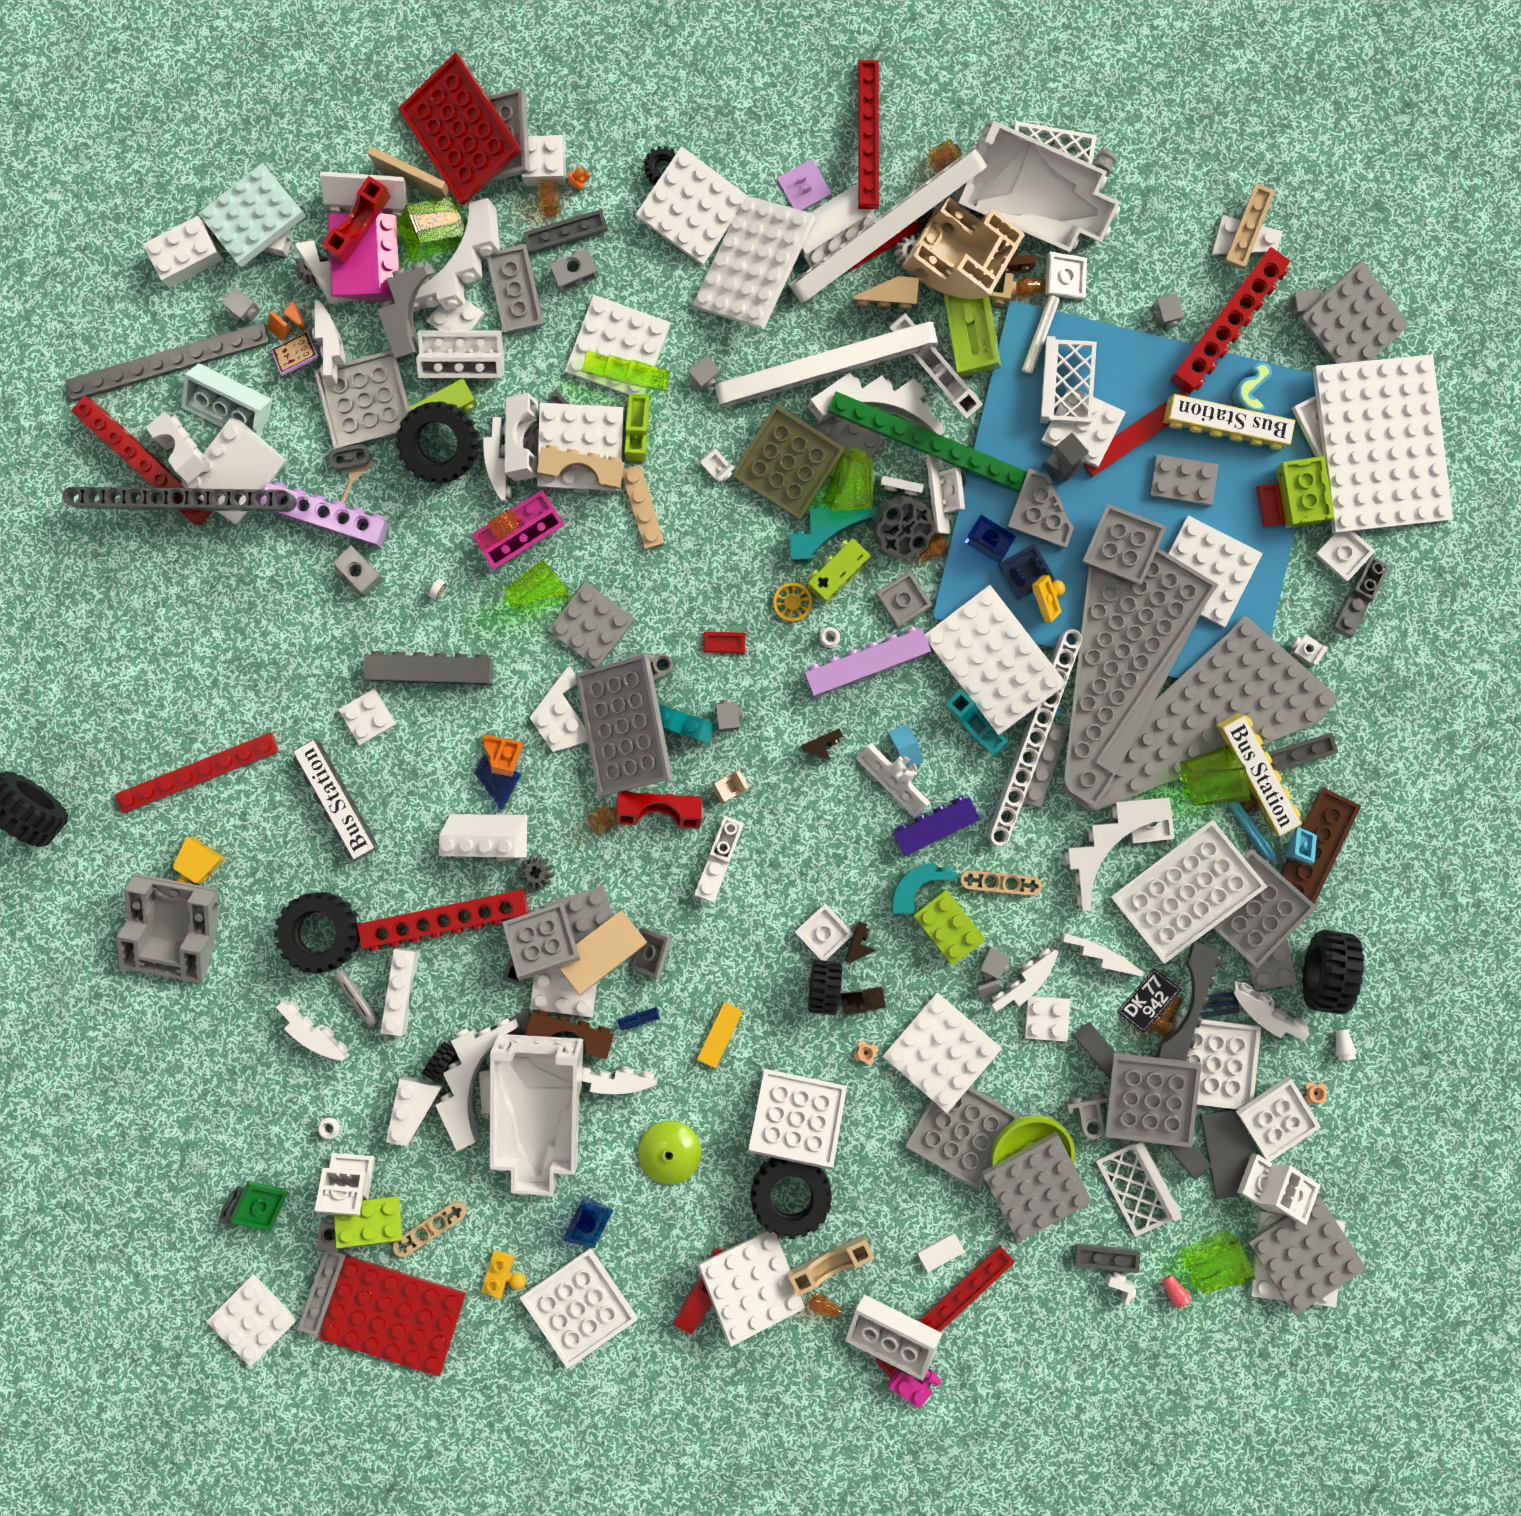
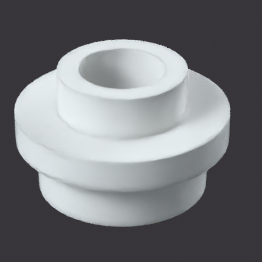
M827 627L821 631L819 639L824 647L833 648L838 645L840 634L835 628ZM831 634L834 640L829 642L826 640V636Z
M334 1118L323 1119L318 1126L319 1134L325 1139L336 1137L340 1131L338 1121ZM328 1124L332 1125V1132L327 1131L326 1126Z

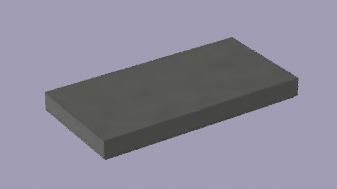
M1238 1109L1200 1114L1208 1161L1212 1166L1210 1172L1216 1199L1240 1196L1237 1191L1252 1154L1248 1131L1235 1112Z

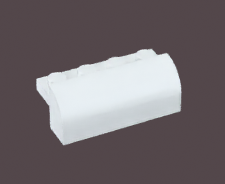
M851 186L811 212L815 215L816 219L800 251L809 269L877 219L874 214L875 210L858 209V186Z
M502 331L417 332L419 354L416 357L418 378L502 377L504 373Z

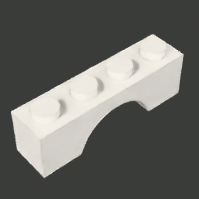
M529 393L506 397V406L504 408L506 416L504 425L505 444L503 446L505 452L504 472L514 481L537 477V457L528 449L523 448V437L527 429L538 421V402Z
M163 412L146 428L165 450L174 447L168 461L173 469L189 483L208 468L203 461L205 456L189 437L190 434L182 427L183 424L175 415L171 417L166 412Z
M400 947L394 949L380 1033L403 1036L407 1033L410 1014L409 996L412 981L417 971L420 950Z

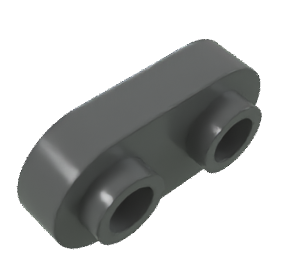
M361 444L334 449L328 456L329 464L338 471L363 467L371 460L370 451ZM364 454V458L359 460L358 455ZM343 458L344 461L338 464L337 460Z

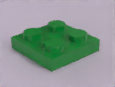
M247 1181L230 1221L232 1224L271 1231L288 1194L287 1190Z

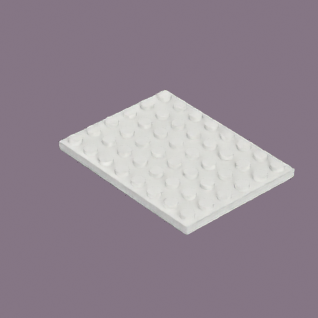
M1433 355L1313 367L1322 452L1325 457L1335 516L1331 520L1332 533L1452 520Z

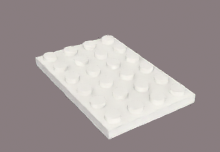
M746 196L726 232L693 306L698 310L764 330L816 219L815 215Z
M991 585L925 634L929 645L968 696L976 703L978 709L998 735H1001L1067 685Z
M1212 819L1113 894L1111 898L1165 964L1266 889L1267 886Z

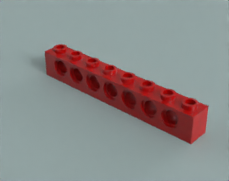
M1272 247L1268 249L1171 377L1170 381L1189 395L1194 389L1198 391L1205 382L1203 379L1206 373L1210 375L1217 366L1215 363L1217 358L1222 359L1229 351V348L1226 347L1231 341L1234 344L1241 335V332L1238 331L1241 326L1247 327L1253 319L1251 313L1254 310L1258 312L1265 303L1263 297L1266 294L1270 296L1277 287L1274 284L1277 279L1282 280L1289 270L1286 267L1291 262L1289 259ZM1264 272L1270 274L1271 277H1267ZM1252 288H1256L1259 293H1255ZM1240 303L1245 304L1247 309L1242 308ZM1228 319L1233 320L1235 325L1229 323ZM1216 335L1222 336L1224 341L1219 340ZM1204 351H1209L1212 356H1207ZM1192 366L1197 367L1200 372H1195Z
M84 395L73 407L71 412L154 488H185L181 484L182 481L96 401ZM183 495L177 498L178 504L183 501ZM198 499V504H201L203 501ZM179 510L189 521L199 526L214 512Z
M521 889L359 923L357 927L361 948H368L369 951L382 949L381 945L389 943V947L402 945V940L409 939L410 943L422 941V936L425 935L436 938L443 936V932L451 930V934L464 932L463 928L471 926L472 930L484 928V923L492 922V926L502 924L504 919L511 917L513 919L528 914L530 911L526 891ZM504 902H508L511 905V911L508 914L501 910V905ZM483 906L490 909V916L488 918H484L481 915ZM463 910L467 911L470 915L468 922H463L460 918ZM442 915H446L449 918V924L446 927L440 923ZM422 919L428 922V929L426 931H423L419 926ZM402 923L408 928L406 935H402L399 932V926ZM380 928H384L387 931L385 939H381L378 935Z

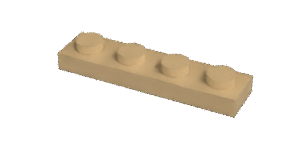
M1257 183L1254 185L1225 258V263L1241 269L1246 267L1276 190Z
M641 465L623 469L622 477L645 550L665 544Z

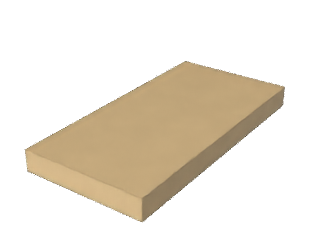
M374 147L369 148L367 154L377 170L390 176L404 177L407 184L450 204L452 196L445 181Z
M621 910L576 944L580 956L579 961L561 966L559 970L577 993L582 995L647 945V941Z

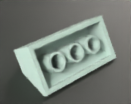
M199 363L185 373L181 408L222 428L230 418L241 420L260 436L270 416L271 398Z

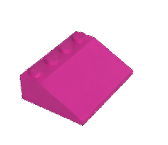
M350 213L328 214V234L333 227L342 225ZM380 213L345 265L329 256L332 297L379 303L394 299L386 278L392 277V272L399 270L396 215Z

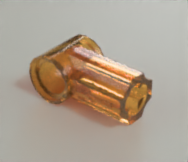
M1176 996L1149 1028L1163 1036H1167L1173 1027V1018L1183 999Z

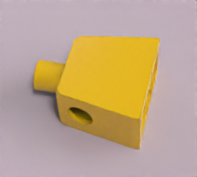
M186 837L173 865V868L181 873L177 881L191 883L193 881L196 884H203L226 858L195 837Z

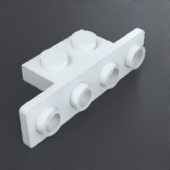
M926 454L933 522L936 524L935 533L950 534L948 513L965 509L961 468L955 467L943 471L942 460Z

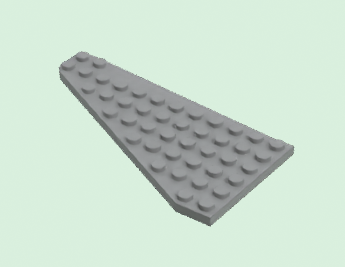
M1159 548L1142 586L1089 566L1081 630L1082 642L1079 648L1064 780L1067 789L1072 794L1094 808L1097 807L1107 792L1201 612L1219 585Z
M1243 615L1221 640L1155 699L1112 783L1096 808L1072 794L1067 789L1066 784L1061 789L1082 808L1100 810L1116 802L1181 778L1187 771L1214 761V759H1218V757L1224 756L1226 753H1229V758H1231L1232 755L1216 725L1236 713L1247 715L1253 723L1251 728L1254 734L1259 735L1264 745L1318 723L1339 697L1252 620Z

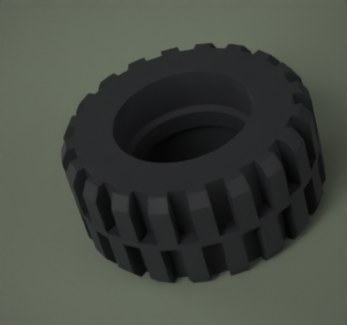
M444 401L428 402L408 412L407 416L400 422L401 427L396 433L398 437L396 449L400 451L398 456L400 461L403 460L406 465L404 467L407 471L411 470L414 473V477L418 479L423 478L424 482H436L437 484L451 482L466 473L477 459V450L480 448L478 430H475V423L473 419L468 418V413L458 409L457 405L447 404ZM430 423H443L454 432L457 439V450L451 459L444 462H435L422 452L419 436L422 429Z
M1 772L0 829L31 846L44 847L49 845L68 822L66 809L61 806V803L52 794L45 791L44 788L38 786L32 780H28L14 772Z
M328 892L304 894L297 899L291 900L289 906L284 907L280 912L282 916L277 918L276 925H279L278 930H274V937H278L279 942L275 943L277 949L281 948L283 952L280 954L284 960L288 959L290 961L288 964L291 967H298L299 971L304 973L311 972V974L331 971L348 962L352 958L351 954L356 952L358 948L356 945L357 941H360L357 924L360 922L357 923L356 917L358 915L356 911L351 910L350 907L352 905L348 901L344 902L342 897ZM312 913L326 914L335 926L336 936L331 948L324 952L311 951L305 946L301 938V925L304 919Z
M1325 929L1320 930L1310 940V945H1308L1307 954L1305 955L1302 977L1303 998L1306 1005L1312 1010L1343 1015L1353 1009V1005L1357 1002V996L1360 994L1364 972L1363 946L1354 934Z
M771 1157L767 1163H763L760 1166V1170L756 1172L751 1185L753 1213L757 1216L759 1224L764 1225L769 1233H776L777 1237L789 1236V1239H795V1236L799 1235L802 1238L808 1236L810 1231L814 1233L818 1229V1225L825 1222L826 1215L831 1209L832 1193L827 1174L820 1167ZM795 1176L803 1179L808 1184L811 1190V1199L809 1205L803 1211L796 1214H786L775 1208L771 1200V1191L774 1184L781 1178Z

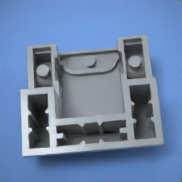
M135 873L124 890L127 921L116 937L119 968L202 984L210 964L217 932L218 889Z

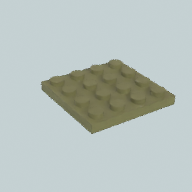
M775 404L732 473V476L802 520L846 448Z

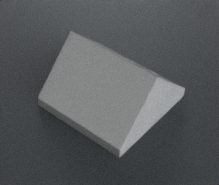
M641 928L640 934L647 941V945L633 955L630 968L659 979L664 968L672 936Z

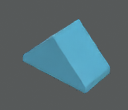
M908 724L888 732L898 757L904 756L911 759L905 765L907 768L913 763L915 765L923 763L918 742Z
M1297 827L1284 857L1302 865H1313L1315 863L1317 835Z

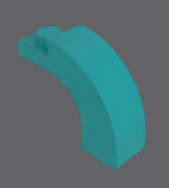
M961 689L946 703L948 710L962 728L993 757L1009 743L1002 734H997L991 724L978 710L976 703Z
M936 863L922 864L912 868L899 880L892 897V913L914 914L915 894L922 884L931 880H957V872L951 871V867H939V871H935Z

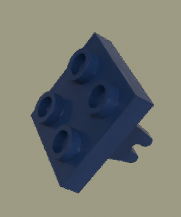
M1035 543L998 564L1018 601L1033 593L1032 585L1042 575H1049L1051 582L1056 580Z

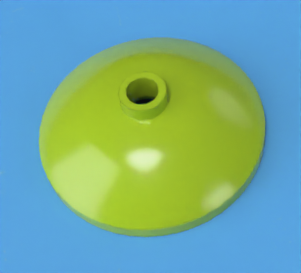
M662 1121L653 1125L644 1133L638 1148V1158L643 1171L652 1180L666 1185L678 1184L690 1178L698 1168L701 1160V1145L695 1132L687 1125L678 1121ZM671 1152L673 1154V1157L668 1159L666 1158L665 1153Z

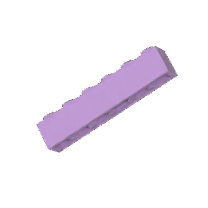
M916 627L904 631L905 635L897 637V634L885 638L886 642L879 645L877 642L866 645V649L859 652L858 649L846 653L847 657L839 659L837 656L827 660L828 664L821 667L819 664L808 667L805 677L813 698L930 654L931 649L923 629L917 630Z

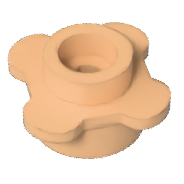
M860 1041L854 1058L857 1061L862 1060L868 1065L873 1064V1058L875 1053L878 1052V1047L874 1044L869 1045L865 1041Z
M1309 1082L1305 1085L1307 1089L1305 1101L1307 1103L1316 1102L1324 1104L1326 1102L1327 1087L1325 1084L1320 1083L1317 1085Z

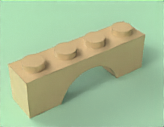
M546 445V448L541 447L537 475L559 478L560 474L571 466H584L595 474L599 486L620 490L625 462H620L621 459L608 456V459H603L596 453L581 455L578 450L567 449L565 452L558 450L557 446Z
M862 1234L791 1269L788 1272V1278L799 1297L817 1288L824 1280L840 1271L857 1268L874 1260V1254L865 1235Z

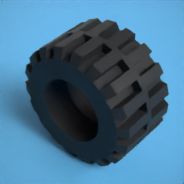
M814 960L812 963L808 995V1010L810 1013L836 1015L839 1008L842 982V965L840 962Z

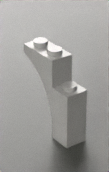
M423 262L411 265L412 270L405 272L404 268L393 271L392 277L386 278L394 299L383 302L384 307L377 309L395 358L419 350L414 331L413 309L419 289L425 280L434 273L431 264L424 266Z

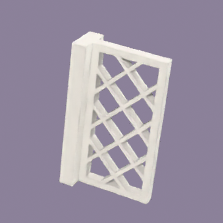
M1016 121L1014 130H1027L1030 137L1041 141L1038 135L1046 133L1051 139L1046 141L1045 144L1050 145L1054 142L1059 150L1069 154L1067 149L1074 146L1079 152L1074 157L1078 159L1083 157L1087 163L1092 164L1097 135ZM1062 136L1067 137L1070 141L1066 146H1063L1058 140ZM1082 140L1091 141L1090 147L1083 150L1079 142Z
M1047 336L1044 352L1040 423L1048 424L1051 421L1091 424L1097 342L1057 340L1054 336ZM1058 346H1067L1072 352L1063 358L1058 353ZM1082 347L1091 348V355L1086 359L1078 353ZM1073 355L1081 361L1074 369L1067 362ZM1062 364L1070 371L1064 378L1057 373V368ZM1083 365L1090 371V375L1085 379L1076 372ZM1071 375H1074L1080 381L1073 389L1065 381ZM1061 384L1069 391L1062 398L1055 392V389ZM1082 385L1089 391L1084 399H1081L1075 392ZM1071 394L1079 402L1072 409L1064 402ZM1059 404L1068 411L1063 416H1054V408ZM1082 405L1087 410V417H1078L1073 411Z
M1134 1141L1096 1159L1135 1237L1172 1220L1175 1222L1182 1219L1181 1212L1144 1142ZM1133 1149L1136 1155L1134 1163L1122 1160L1124 1153ZM1108 1160L1118 1162L1115 1172L1105 1170L1102 1163ZM1120 1164L1132 1167L1129 1178L1117 1174ZM1135 1168L1145 1172L1144 1182L1132 1179ZM1116 1177L1127 1181L1124 1191L1115 1189L1114 1182ZM1130 1182L1142 1186L1139 1197L1127 1193ZM1145 1187L1154 1190L1155 1197L1153 1201L1142 1198ZM1126 1196L1137 1200L1134 1210L1125 1208L1123 1203ZM1140 1201L1152 1205L1149 1215L1137 1212ZM1154 1208L1164 1209L1167 1216L1161 1219L1152 1217ZM1136 1215L1147 1219L1145 1226L1138 1230L1134 1227L1133 1223Z

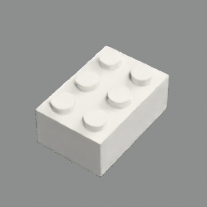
M199 216L143 244L161 281L169 288L224 260L206 224Z

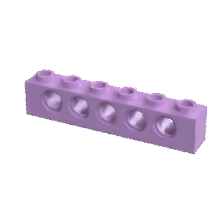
M266 482L264 489L285 490L294 495L297 500L294 510L273 513L382 547L389 526L384 520L385 517L375 513L372 516L366 515L364 510L356 507L350 510L345 508V504L333 501V503L325 501L326 498L316 494L310 497L303 490L294 488L292 491L286 489L287 486L279 482H274V484ZM263 496L261 498L260 505H264L266 503V496ZM308 502L309 508L303 512L301 507L304 503ZM324 509H329L328 516L321 518V512ZM344 515H348V522L341 524V518ZM367 521L368 528L364 531H361V523Z

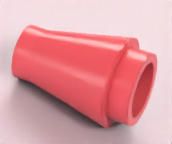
M1169 1275L1162 1280L1172 1306L1175 1305L1177 1309H1180L1191 1301L1190 1293L1173 1275Z

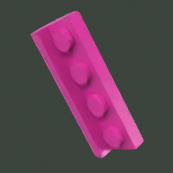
M541 490L472 535L495 570L565 524L543 490Z

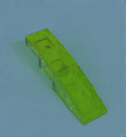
M589 350L586 351L581 371L601 378L659 391H666L670 370L633 359L626 360L613 355L605 356Z

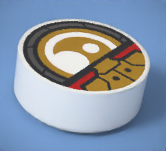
M441 579L436 580L429 591V597L438 600L444 592L447 583Z

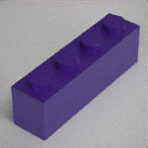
M962 795L953 799V804L946 808L943 804L933 809L934 814L928 817L923 814L914 818L915 823L909 826L907 823L896 827L897 832L893 833V836L902 855L907 856L979 821V815L970 797L964 799Z

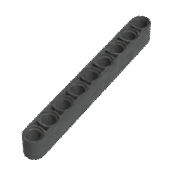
M1088 1022L1073 1037L1111 1080L1113 1053L1116 1052L1097 1029ZM1164 1144L1195 1180L1212 1167L1194 1144H1192V1147Z

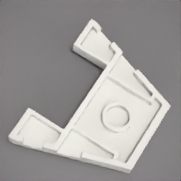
M314 241L295 243V250L301 255L306 267L311 270L316 278V282L331 304L355 300L331 296L330 261L320 262Z
M570 666L566 668L530 716L531 721L553 752L588 742L585 725L563 695L577 685L575 673Z

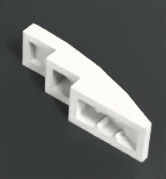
M1065 933L1061 934L1060 941L1080 945L1079 954L1099 958V967L1143 977L1144 972L1113 951L1083 938Z

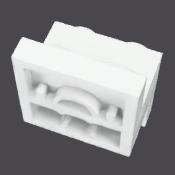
M332 1153L330 1167L322 1169L315 1212L360 1216L362 1200H368L376 1158L374 1156Z
M1251 1154L1237 1193L1267 1212L1285 1214L1299 1224L1307 1225L1321 1185L1291 1166L1272 1164L1258 1154Z

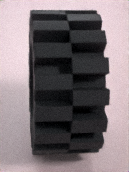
M657 146L658 150L656 151L654 148L651 149V154L647 153V159H644L645 174L651 184L654 183L656 185L662 174L655 170L657 162L665 160L670 163L676 155L674 149L668 150V146H664V149H661V146Z
M443 1042L432 1058H430L422 1074L437 1083L448 1069V1065L455 1059L457 1055L455 1049L446 1042Z

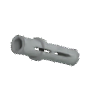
M345 969L335 974L333 978L344 991L342 994L344 997H348L368 1028L379 1022L380 1019H378L368 1002L357 989L359 986L357 983L354 984Z

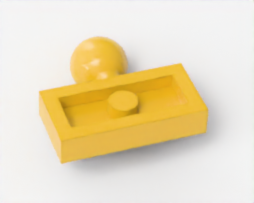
M1042 575L1032 585L1033 593L1036 596L1044 622H1052L1062 612L1057 597L1062 596L1066 588L1062 581L1055 580L1051 582L1049 575Z
M498 1250L493 1251L481 1289L482 1293L501 1299L507 1282L514 1290H520L525 1286L526 1278L522 1273L510 1274L515 1256Z

